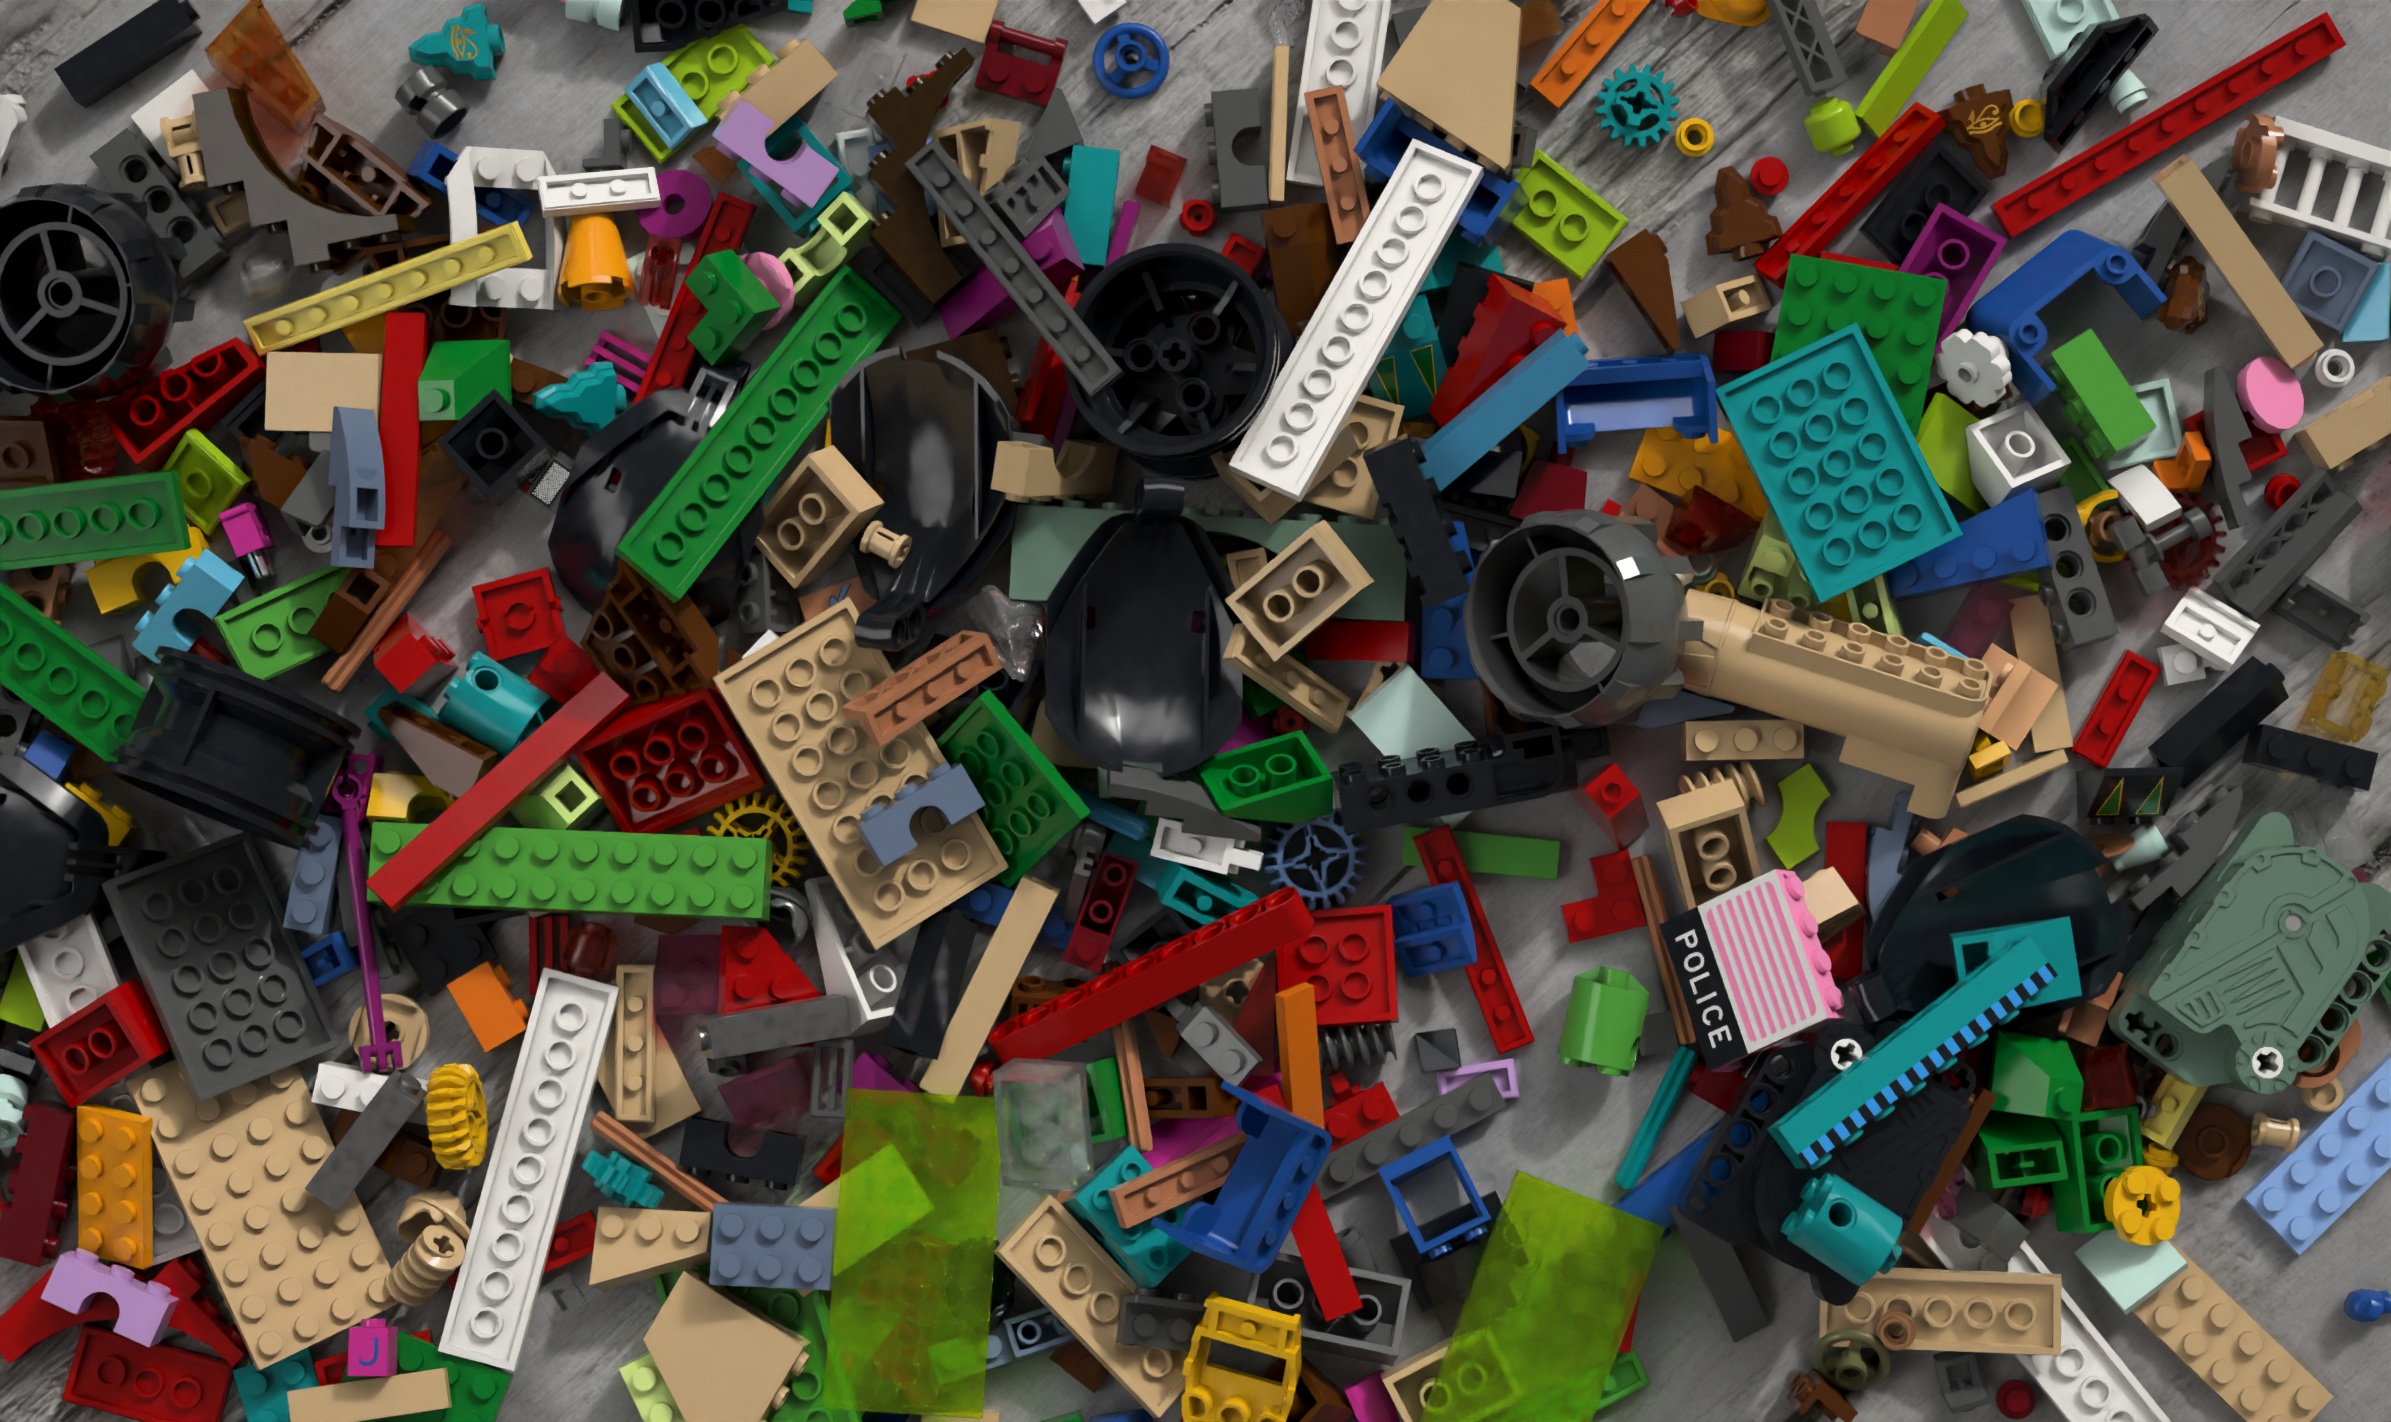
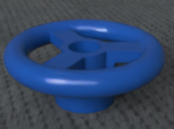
M1140 23L1116 25L1106 31L1095 46L1093 52L1095 76L1105 90L1117 97L1139 99L1148 96L1161 86L1168 74L1170 57L1166 43L1155 30ZM1129 34L1140 35L1149 40L1156 49L1158 60L1147 58L1145 48L1139 42L1130 40ZM1117 38L1119 43L1115 52L1117 68L1108 76L1104 66V56L1110 43ZM1128 54H1134L1138 57V61L1133 65H1128L1124 62V58ZM1141 69L1155 72L1151 80L1142 86L1128 88L1119 85L1128 73H1136Z

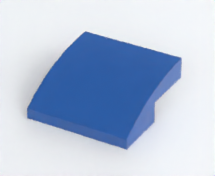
M1458 880L1391 895L1386 901V905L1391 904L1393 908V921L1400 936L1394 942L1395 948L1408 978L1466 966L1477 961L1472 923Z

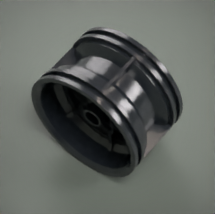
M158 646L154 655L161 662L151 663L147 670L154 677L124 746L115 744L111 753L118 758L117 762L107 761L104 770L128 784L204 817L264 840L310 853L313 844L306 839L308 835H318L320 827L315 822L344 755L351 756L355 749V746L349 742V739H359L362 730L337 713L265 680L186 651Z

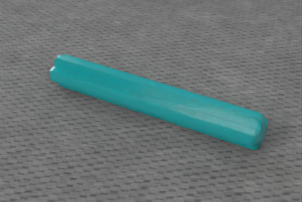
M1683 1045L1677 1050L1614 1178V1182L1618 1186L1630 1191L1635 1188L1686 1080L1698 1059L1696 1051Z

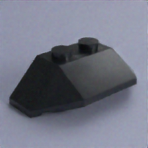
M2143 13L2089 24L2083 32L2077 33L2068 45L2067 53L2059 63H2054L2048 68L2043 76V83L2040 85L2039 91L2043 138L2053 151L2058 154L2062 152L2159 31L2151 17Z

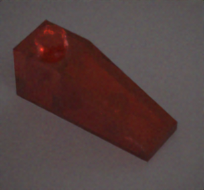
M1276 956L1267 957L1232 1024V1028L1264 1060L1251 1076H1274Z

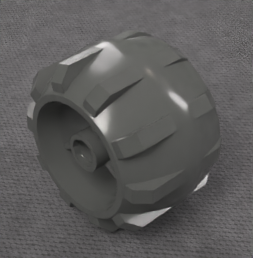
M1588 509L1543 511L1527 515L1519 527L1511 530L1500 540H1492L1482 552L1478 561L1479 565L1470 582V591L1464 599L1463 619L1466 642L1471 656L1470 662L1479 681H1483L1489 690L1504 703L1510 715L1524 723L1543 722L1565 729H1591L1601 726L1623 725L1638 721L1643 704L1646 701L1673 699L1685 685L1683 672L1677 667V664L1682 656L1686 641H1702L1704 620L1688 617L1687 599L1683 587L1692 581L1695 572L1687 556H1666L1656 545L1658 542L1656 524L1640 516H1612ZM1604 572L1614 584L1618 595H1606ZM1602 642L1615 649L1616 652L1606 667L1591 678L1581 670L1569 652L1580 643Z

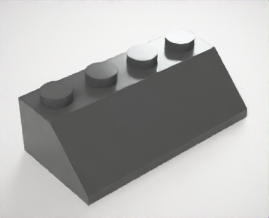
M1278 1252L1273 1264L1266 1271L1260 1274L1251 1273L1245 1303L1294 1316L1295 1313L1300 1314L1302 1348L1393 1366L1399 1355L1411 1280L1348 1267L1363 1308L1326 1322L1302 1257Z

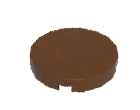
M2199 1103L2173 1146L2172 1152L2178 1155V1164L2192 1176L2206 1181L2229 1178L2237 1174L2249 1158L2252 1149V1141L2248 1131L2249 1127L2245 1119L2233 1108L2219 1103Z

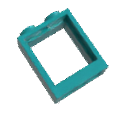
M793 114L765 139V149L771 159L779 161L804 139L816 153L840 169L836 174L839 181L819 198L813 208L809 207L796 218L768 184L766 185L748 172L752 164L741 158L736 165L791 230L805 239L808 235L810 237L815 236L819 231L821 223L817 218L843 191L857 197L855 193L861 186L805 121L797 114Z

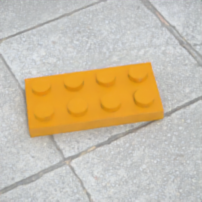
M1674 427L1645 428L1627 479L1640 484L1643 482L1653 489L1757 528L1760 527L1767 508L1770 507L1733 433L1718 428V443H1710L1707 433L1703 438L1686 439L1682 437V433L1676 432Z
M85 1102L77 1106L78 1248L90 1251L102 1259L145 1269L153 1264L152 1118Z

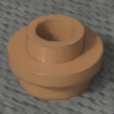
M1889 1311L1879 1318L1876 1325V1336L1883 1342L1885 1348L1892 1351H1901L1913 1343L1916 1336V1326L1912 1318L1906 1313ZM1892 1324H1899L1903 1327L1904 1331L1899 1336H1893L1889 1333L1888 1328Z

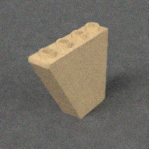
M1432 0L1376 82L1378 90L1382 92L1379 98L1384 103L1390 97L1400 108L1403 106L1414 114L1411 118L1414 122L1429 132L1436 128L1446 135L1443 140L1461 153L1465 149L1478 156L1476 163L1493 174H1496L1499 170L1506 176L1510 172L1512 165L1522 25L1521 8L1509 0Z
M694 1267L683 1271L643 1338L685 1422H767L766 1419L772 1409L779 1410L787 1399L790 1389L786 1385L792 1375L799 1376L809 1362L811 1356L806 1352L812 1343L724 1286L709 1285V1277Z

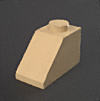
M1759 273L1713 286L1680 303L1685 313L1686 323L1692 330L1695 339L1719 332L1773 309Z

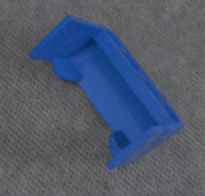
M1388 97L1353 149L1360 160L1367 165L1363 171L1381 184H1383L1385 179L1390 180L1412 139L1479 165L1405 116L1398 104L1390 97ZM1484 167V175L1456 224L1463 229L1459 235L1478 248L1482 243L1490 246L1518 216L1529 200L1519 182L1513 179L1508 184Z
M2068 230L1994 287L1968 310L1966 325L1973 336L1978 332H1984L1988 336L2000 338L2007 345L2009 350L2008 360L2011 364V382L2032 407L2057 388L2032 357L2044 347L2047 341L2046 327L2035 314L2090 270L2093 271L2101 282L2113 286L2141 320L2167 300V297L2124 248L2080 230Z
M1677 353L1588 360L1590 366L1553 397L1559 454L1567 453L1566 446H1586L1588 440L1596 436L1595 432L1674 427L1676 432L1682 433L1683 438L1699 439L1705 437L1707 433L1710 443H1718L1716 381L1706 354Z
M1224 1080L1221 1088L1243 1100L1237 1110L1236 1124L1240 1131L1249 1136L1214 1205L1206 1202L1194 1204L1185 1212L1179 1226L1157 1217L1153 1218L1151 1224L1193 1251L1251 1273L1260 1274L1273 1264L1330 1152L1332 1138L1328 1131L1255 1093Z

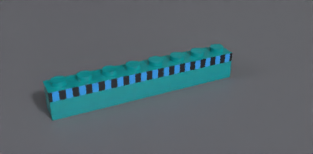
M2030 936L2015 938L1772 1124L1767 1130L1795 1168L1810 1167L1812 1170L1819 1168L1831 1159L1832 1155L1829 1151L1839 1143L1846 1146L1860 1137L1864 1132L1861 1127L1872 1118L1875 1122L1890 1114L1895 1109V1106L1892 1104L1903 1094L1906 1097H1910L1921 1090L1927 1084L1924 1078L1934 1070L1937 1073H1941L1951 1067L1958 1060L1955 1054L1965 1046L1968 1049H1972L1986 1040L1989 1036L1986 1030L1997 1022L2001 1026L2020 1013L2017 1006L2027 999L2031 1002L2035 1001L2051 989L2048 983L2058 974Z

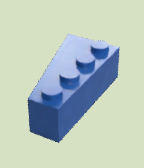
M2031 488L1959 523L1958 525L1963 533L1961 537L1886 572L1891 599L1900 602L2054 569L2038 492Z
M1453 521L1458 535L1452 537L1457 551L1465 549L1473 568L1472 572L1467 573L1470 586L1475 571L1463 521ZM1467 593L1426 610L1420 599L1418 676L1420 678L1478 679L1470 662L1471 656L1465 635L1463 607Z

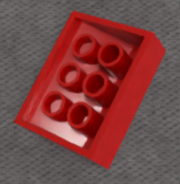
M716 686L703 690V688L693 690L684 695H671L657 701L624 709L574 752L622 832L656 834L761 789L767 784L753 747Z

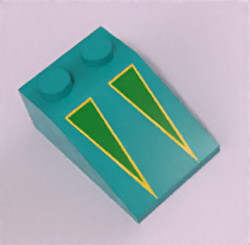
M1425 293L1416 295L1369 379L1374 398L1405 407L1401 421L1429 413L1428 410L1447 371Z

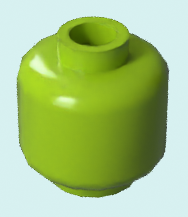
M1831 96L1808 108L1809 114L1803 123L1817 152H1831L1832 157H1837L1854 148L1852 142L1860 135L1861 128L1848 101L1838 100L1836 96Z

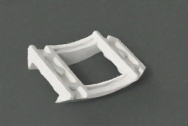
M465 146L456 159L458 161L444 181V184L447 185L450 244L478 235L474 186L538 190L537 177L555 176L556 173L544 151ZM565 216L545 218V269L506 268L451 288L448 304L470 307L564 310L565 306L558 302L557 287L567 241Z

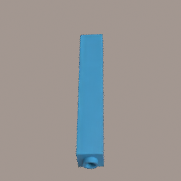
M1561 328L1421 445L1427 462L1421 464L1426 478L1434 476L1440 492L1590 366L1585 356L1589 349L1574 332L1568 337Z

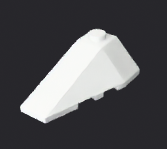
M829 875L808 879L805 882L810 912L813 917V929L826 994L843 995L847 999L851 1035L844 1036L843 1040L874 1033L890 1026L908 964L905 961L900 964L887 947L890 942L877 950L872 948Z

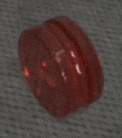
M650 234L637 302L639 305L648 306L650 303L653 307L659 306V309H671L683 248L682 239L673 237L671 242V239L668 237L661 239L659 234Z

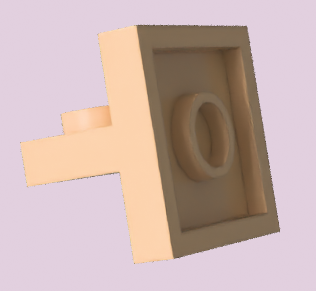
M1992 643L1981 659L1992 672L1993 679L1979 728L2000 741L2004 740L2009 747L2017 751L2059 684Z

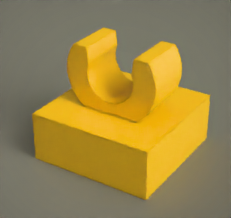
M1984 731L1976 734L1971 748L1972 755L1968 756L1967 770L1974 782L2008 767L2011 758V751L2004 740L1991 745Z

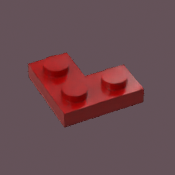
M1626 849L1589 858L1598 896L1560 905L1569 943L1646 926L1629 850Z

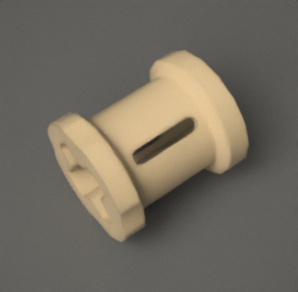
M876 520L872 521L865 530L860 542V551L866 554L872 552L888 560L889 566L898 568L910 550L912 539L908 535L903 534L899 536L883 528V523Z
M2258 1111L2254 1114L2250 1126L2251 1145L2267 1144L2282 1147L2284 1152L2292 1153L2296 1148L2300 1127L2298 1119L2289 1118L2285 1121L2266 1117L2264 1112Z

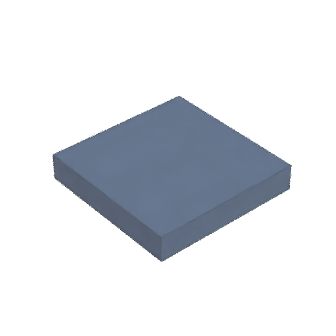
M2309 229L2279 282L2302 315L2342 334L2381 265Z

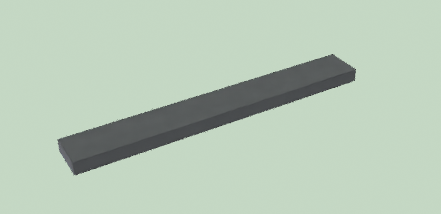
M935 138L904 163L1094 400L1125 375Z

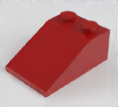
M135 977L107 992L28 1042L70 1109H73L171 1049L154 1006Z

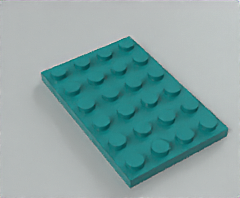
M1857 322L1716 389V401L1818 605L1963 535Z

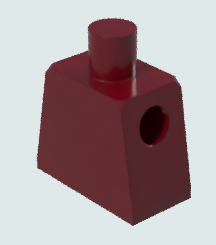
M1554 441L1549 462L1535 458L1532 460L1507 518L1524 521L1527 515L1543 511L1585 509L1587 472L1571 468L1576 447L1566 446L1567 453L1559 454L1557 441Z

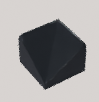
M1454 1027L1415 1033L1422 1073L1462 1067L1457 1034Z

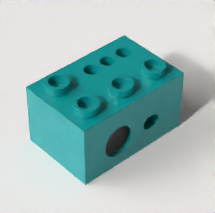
M1131 1144L1111 1155L1061 1204L1140 1288L1149 1289L1156 1287L1193 1251L1153 1226L1151 1222L1154 1217L1179 1226L1189 1207L1183 1203L1126 1229L1119 1226L1108 1190L1154 1170ZM1087 1220L1100 1231L1104 1238L1092 1229Z

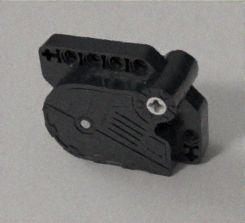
M1826 1020L1791 1036L1789 1043L1768 1048L1758 1056L1677 1197V1208L1683 1217L1719 1239L1732 1244H1742L1751 1241L1757 1248L1764 1250L1779 1261L1809 1273L1812 1289L1819 1299L1835 1306H1844L1851 1302L1860 1286L1854 1285L1788 1241L1787 1235L1781 1232L1783 1222L1792 1211L1797 1212L1804 1201L1800 1198V1193L1810 1178L1815 1177L1820 1180L1825 1173L1829 1174L1831 1172L1901 1217L1903 1225L1900 1234L1904 1232L1914 1216L1915 1208L1927 1188H1930L1940 1171V1165L1952 1144L1955 1145L1970 1119L1971 1110L1965 1104L1975 1088L1976 1074L1968 1064L1958 1059L1951 1067L1945 1070L1956 1073L1955 1077L1960 1080L1957 1086H1953L1949 1078L1936 1074L1937 1072L1934 1070L1924 1078L1927 1084L1921 1090L1910 1097H1906L1903 1094L1892 1103L1895 1109L1890 1114L1876 1122L1872 1118L1861 1127L1864 1132L1860 1137L1846 1146L1839 1143L1829 1152L1832 1157L1825 1164L1815 1170H1812L1810 1167L1795 1168L1767 1128L1902 1026L1900 1023L1889 1020H1878L1870 1024L1860 1025L1851 1022ZM1781 1055L1784 1057L1787 1067L1781 1076L1775 1077L1770 1070V1064L1774 1057ZM1762 1090L1766 1095L1767 1102L1763 1109L1754 1111L1750 1105V1098L1755 1091ZM1742 1124L1746 1129L1747 1136L1742 1144L1735 1146L1730 1140V1133L1734 1126ZM1717 1159H1723L1727 1168L1726 1173L1721 1179L1714 1180L1710 1175L1711 1164ZM1703 1181L1705 1184L1717 1189L1713 1193L1708 1191L1707 1188L1700 1186V1183ZM1694 1197L1701 1199L1702 1203L1705 1204L1703 1211L1695 1210L1694 1205L1691 1204Z

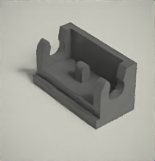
M2305 575L2299 576L2285 590L2272 609V612L2337 651H2341L2343 647L2350 646L2356 640L2352 637L2359 627L2366 625L2371 616Z

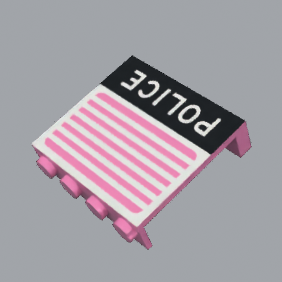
M1774 869L1660 924L1709 1071L1731 1072L1742 1067L1740 1059L1826 1020L1844 1021L1847 1019L1843 1009L1845 1005L1843 995L1833 981L1830 972V958L1821 947L1817 936V922L1808 910L1804 899V885L1795 874V871Z

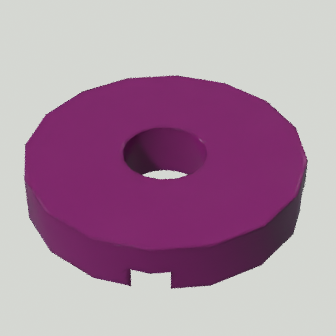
M669 170L657 175L660 207L636 209V214L643 230L650 237L666 245L684 244L696 239L703 232L702 228L706 225L715 202L707 183L697 174L686 170ZM675 201L685 202V206L679 213H666L671 203Z

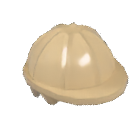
M431 1188L425 1189L406 1200L403 1207L404 1210L397 1224L398 1235L409 1244L414 1243L426 1227L432 1224H442L449 1226L457 1232L463 1241L464 1248H466L471 1230L466 1225V1212L458 1197L454 1196L450 1191Z

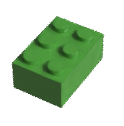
M2092 328L2050 353L2042 364L2041 368L2057 386L2051 394L2057 393L2065 405L2062 407L2064 416L2073 427L2079 426L2086 437L2083 443L2087 451L2094 459L2100 458L2104 465L2142 442L2157 427Z

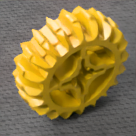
M762 792L754 793L752 804L749 797L744 795L738 798L740 808L733 801L724 804L729 816L721 811L715 812L714 818L722 825L721 827L709 825L707 832L710 834L729 837L731 832L734 834L733 837L750 838V836L758 838L760 835L765 834L763 838H767L774 843L773 864L779 869L772 874L771 887L776 885V881L782 887H791L790 880L786 874L796 879L801 877L802 872L794 864L805 865L808 863L809 858L798 853L799 850L811 848V844L808 841L799 840V836L804 835L801 828H796L794 823L797 821L794 816H787L786 813L790 810L787 804L784 802L779 809L776 808L778 802L777 795L771 794L766 804H764ZM747 813H762L770 816L767 823L763 824L759 830H753L747 825L742 826L737 822ZM780 825L787 838L788 849L786 858L782 856L783 852L776 847L774 842Z
M450 1063L444 1064L442 1067H435L429 1076V1081L426 1085L428 1092L425 1096L427 1101V1109L425 1110L427 1113L426 1125L429 1129L432 1151L436 1155V1160L444 1169L464 1170L470 1169L473 1166H479L485 1158V1152L488 1148L487 1138L489 1137L488 1108L485 1104L486 1095L483 1094L479 1075L471 1064Z

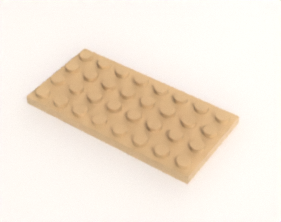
M846 597L713 676L711 679L872 948L877 950L1006 870L1009 866L976 811L953 825L944 824L938 812L930 806L919 808L910 819V832L918 847L885 867L878 866L854 826V824L862 820L859 814L878 802L881 803L882 807L896 799L893 793L910 782L914 781L915 785L918 786L928 780L927 772L945 762L946 759L922 720L879 747L872 745L862 721L845 718L841 709L842 706L894 674L881 650L857 646L854 633L856 621L860 614L850 597Z
M176 1059L125 1082L139 1115L152 1118L153 1129L151 1136L155 1150L257 1371L361 1322L362 1319L372 1317L400 1303L392 1297L385 1285V1278L391 1268L355 1190H353L336 1212L305 1189L335 1149V1146L315 1103L311 1102V1094L297 1064L196 1105Z

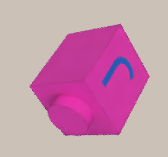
M368 1318L362 1319L361 1326L350 1327L347 1376L396 1375L398 1326H386V1319Z

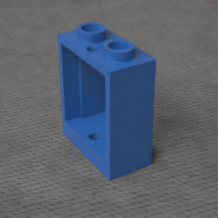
M1448 1134L1378 1169L1422 1259L1428 1256L1432 1260L1439 1259L1453 1251L1452 1244L1464 1238L1469 1243L1488 1233L1486 1227L1492 1225L1491 1217ZM1449 1159L1478 1217L1425 1243L1397 1184Z

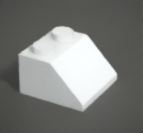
M2028 401L1969 425L1965 430L1972 482L1990 508L2031 488L2038 493L2052 488L2072 463Z

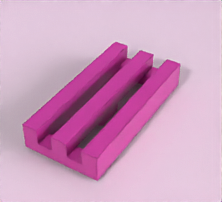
M602 330L597 344H594L591 349L592 353L586 358L584 364L589 367L591 363H596L599 357L603 356L643 379L646 371L608 351L605 347L609 342L648 365L652 357ZM616 373L617 383L635 393L638 392L640 387L638 384Z

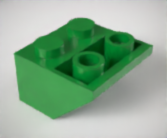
M1996 1110L1989 1111L1970 1144L1977 1192L2069 1180L2063 1142L2050 1118Z

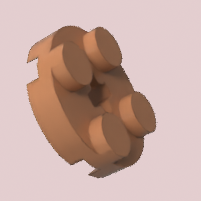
M2249 114L2245 118V120L2250 121L2248 126L2239 127L2232 151V157H2234L2232 160V171H2239L2241 182L2234 181L2235 187L2239 192L2259 194L2263 189H2273L2276 184L2277 168L2274 165L2277 150H2280L2283 145L2284 130L2282 127L2275 126L2273 119L2268 115Z

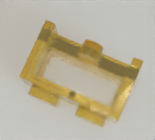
M2330 652L2300 723L2316 728L2344 742L2359 743L2360 739L2368 733L2371 727L2372 718L2370 716L2375 704L2382 699L2386 692L2387 682L2385 680L2389 670L2350 652Z

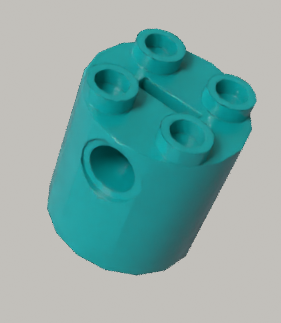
M477 651L468 662L465 669L468 672L463 679L455 677L447 687L443 695L447 701L440 709L438 716L468 737L498 751V756L504 759L546 722L544 719L550 710L553 698L492 658Z
M1825 1173L1820 1180L1815 1177L1810 1178L1800 1193V1198L1804 1201L1797 1212L1792 1211L1787 1216L1781 1226V1232L1787 1235V1240L1854 1285L1861 1286L1865 1284L1877 1271L1884 1275L1887 1274L1896 1264L1902 1251V1247L1896 1244L1903 1225L1902 1218L1834 1173Z

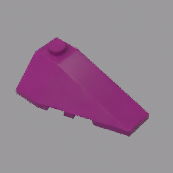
M1059 204L1026 238L1018 241L1055 287L1085 271ZM982 263L938 310L951 340L975 333L1018 309L1019 306L987 266Z

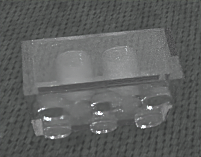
M1013 1058L992 1072L1003 1186L1074 1192L1093 1178L1095 1173L1085 1063Z

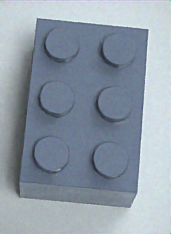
M731 1202L715 1203L709 1285L831 1290L834 1280L838 1208Z

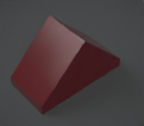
M1761 330L1715 333L1712 371L1715 373L1746 375L1769 364L1775 334Z

